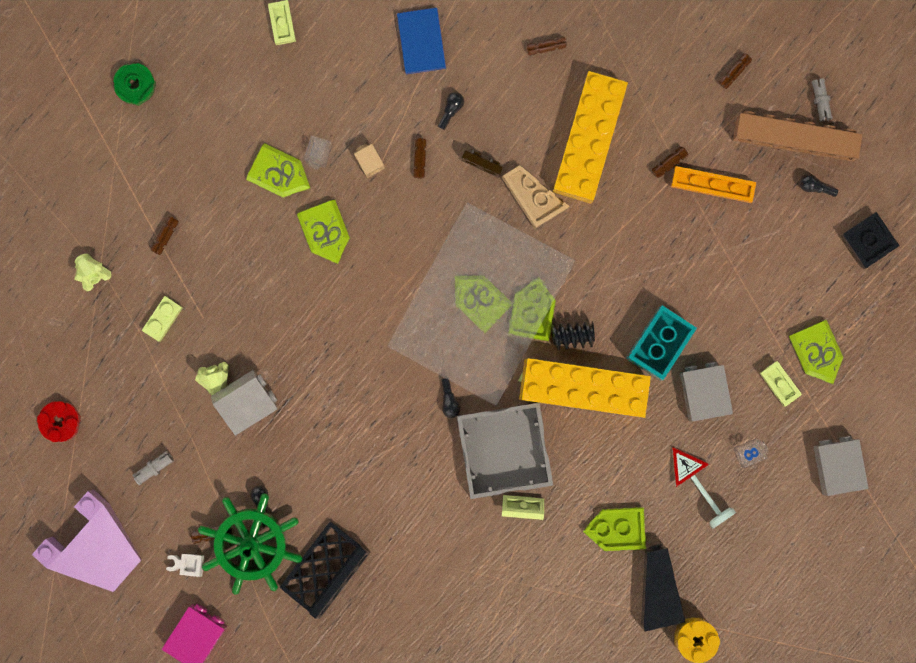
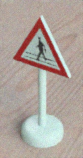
M672 447L675 486L678 487L689 478L692 479L717 514L709 522L711 528L714 529L736 513L735 510L728 508L721 512L695 476V474L710 464Z

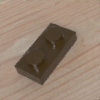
M465 150L462 156L463 162L499 178L503 167L499 166L500 163L491 158L486 160L481 158L482 155L474 150H470V152Z

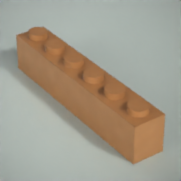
M744 111L736 118L733 141L851 162L859 159L863 134L856 133L857 131L854 129H844L842 131L836 130V127L831 125L819 127L813 122L801 124L796 123V120L791 118L779 120L773 115L756 116V113L751 111Z

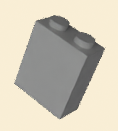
M717 362L705 364L704 369H697V366L686 367L685 372L680 373L689 421L733 414L724 365L718 366Z
M254 370L211 396L213 406L235 436L278 409L275 403L278 400L272 390L268 391L265 388V385H267L261 374L257 376Z
M845 436L840 437L839 442L832 443V439L819 441L820 445L813 446L822 495L830 496L869 489L859 439Z

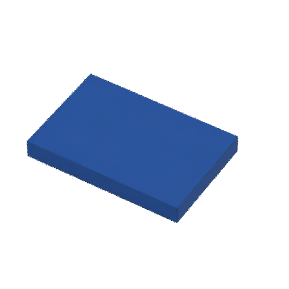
M437 8L397 13L406 75L446 69Z

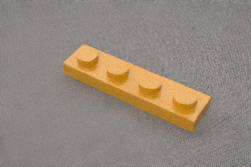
M675 166L671 187L752 203L756 182Z

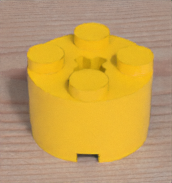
M695 617L687 618L685 623L678 624L675 629V646L687 660L694 663H704L713 658L717 653L720 645L719 635L716 629L706 620ZM695 636L700 640L698 643L693 640Z

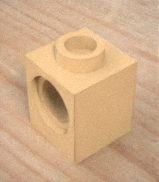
M364 144L356 149L357 152L354 153L355 158L367 178L385 169L372 144L369 146Z

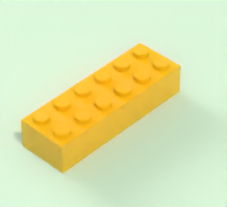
M588 71L553 193L592 204L628 82Z
M527 358L524 359L519 400L645 418L651 376Z

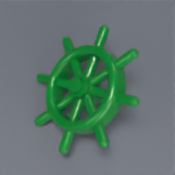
M268 494L261 495L257 509H243L236 511L229 497H224L222 503L229 516L221 523L218 530L205 526L198 528L200 534L215 538L214 552L216 558L204 563L202 569L208 571L220 565L228 574L235 577L232 587L234 595L239 594L243 580L251 581L262 578L265 579L271 591H276L278 585L271 573L278 568L282 560L286 559L296 563L302 561L301 555L286 551V537L284 531L296 526L299 520L294 517L280 524L272 515L265 512L269 500ZM242 520H253L250 533H248ZM261 522L270 528V530L258 535ZM234 524L241 537L226 532ZM275 536L277 548L262 543ZM226 541L239 546L225 552L223 542ZM260 552L273 555L274 557L266 565ZM240 554L241 561L240 565L237 566L230 559ZM252 557L258 569H247Z

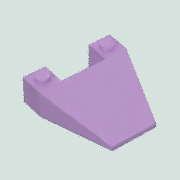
M95 490L87 491L74 506L89 522L65 548L54 537L45 539L32 555L47 569L114 592L140 563L141 558L111 505Z

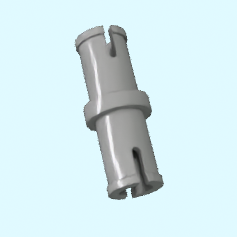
M817 79L813 80L811 83L815 95L814 104L817 105L819 121L825 122L826 118L829 121L833 119L829 104L831 99L827 95L825 79H819L820 87L818 86Z
M165 451L155 460L148 461L145 467L132 476L136 483L141 485L153 475L157 476L160 474V470L174 462V459L168 451Z

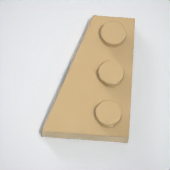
M520 165L502 176L503 181L534 229L570 207L565 202L563 203L552 191H548L535 177Z

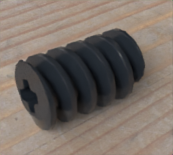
M593 321L590 327L587 322H584L582 328L576 322L574 329L570 323L567 324L566 329H564L562 324H559L558 330L552 325L553 345L556 346L557 350H560L561 344L568 350L570 343H572L574 349L577 348L578 343L581 344L582 348H585L586 342L589 343L590 347H593L595 341Z

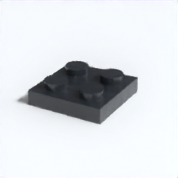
M877 212L841 235L863 269L868 268L900 246Z

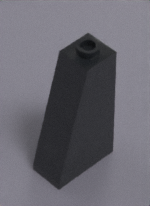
M661 544L649 546L650 550L645 551L641 615V627L644 632L685 623L667 547H662Z

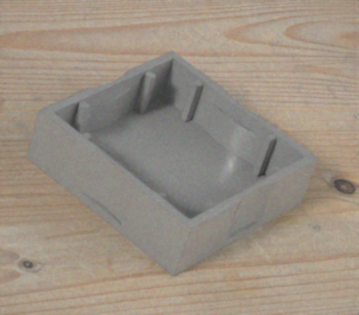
M540 403L457 416L471 499L499 495L516 490L553 486L549 457L544 440Z

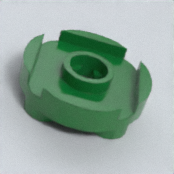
M142 64L123 65L114 75L115 93L127 104L139 106L148 101L155 91L156 81L154 76ZM138 79L139 86L131 89L130 81Z

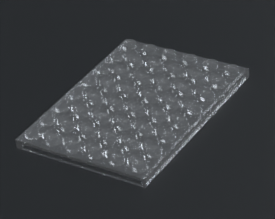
M466 203L387 347L497 406L576 260Z

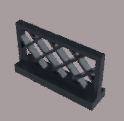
M330 521L302 557V561L295 566L279 588L305 608L312 617L320 619L371 552ZM332 528L338 533V541L328 543L327 533ZM350 542L356 547L351 555L343 556L342 543ZM339 544L340 556L329 557L328 545ZM318 546H324L326 558L315 559L314 550ZM340 559L341 568L339 571L331 572L329 560ZM326 560L327 573L316 574L315 562ZM312 562L313 575L302 576L301 567L303 564ZM328 575V585L326 588L318 589L317 576ZM313 577L314 590L304 591L303 578ZM293 579H299L300 591L292 592L287 588V585ZM315 592L316 601L311 607L305 602L304 593Z

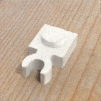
M182 554L181 559L177 555L168 556L167 559H173L175 565L167 567L166 570L177 571L180 569V575L202 577L204 555Z

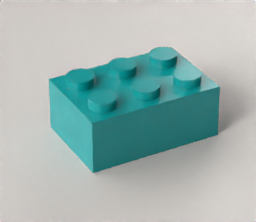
M662 305L658 307L625 359L659 381H663L697 327Z

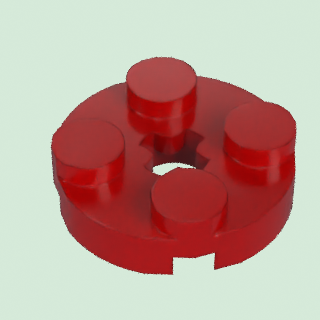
M63 401L51 402L44 406L37 416L40 433L51 442H66L72 439L79 431L81 417L78 410L70 403ZM56 417H63L62 427L59 425L55 426Z

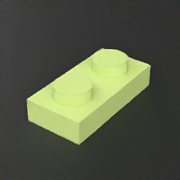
M288 0L269 3L268 8L275 44L281 45L296 42Z
M164 296L142 331L158 342H161L183 307Z
M775 361L759 373L783 407H786L802 395L778 361Z
M503 495L502 516L543 520L544 498Z

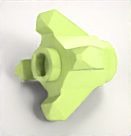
M82 254L75 259L76 273L74 280L82 282L84 290L91 291L93 285L97 284L100 279L106 281L111 278V271L103 267L102 263L94 260L89 254Z
M226 362L218 364V367L217 365L207 368L200 367L195 381L207 389L212 396L228 386L229 365Z

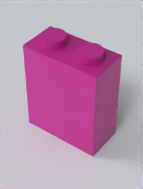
M192 604L188 607L161 650L181 663H204L226 630L225 621L216 615L212 617L206 613L207 609L203 606Z

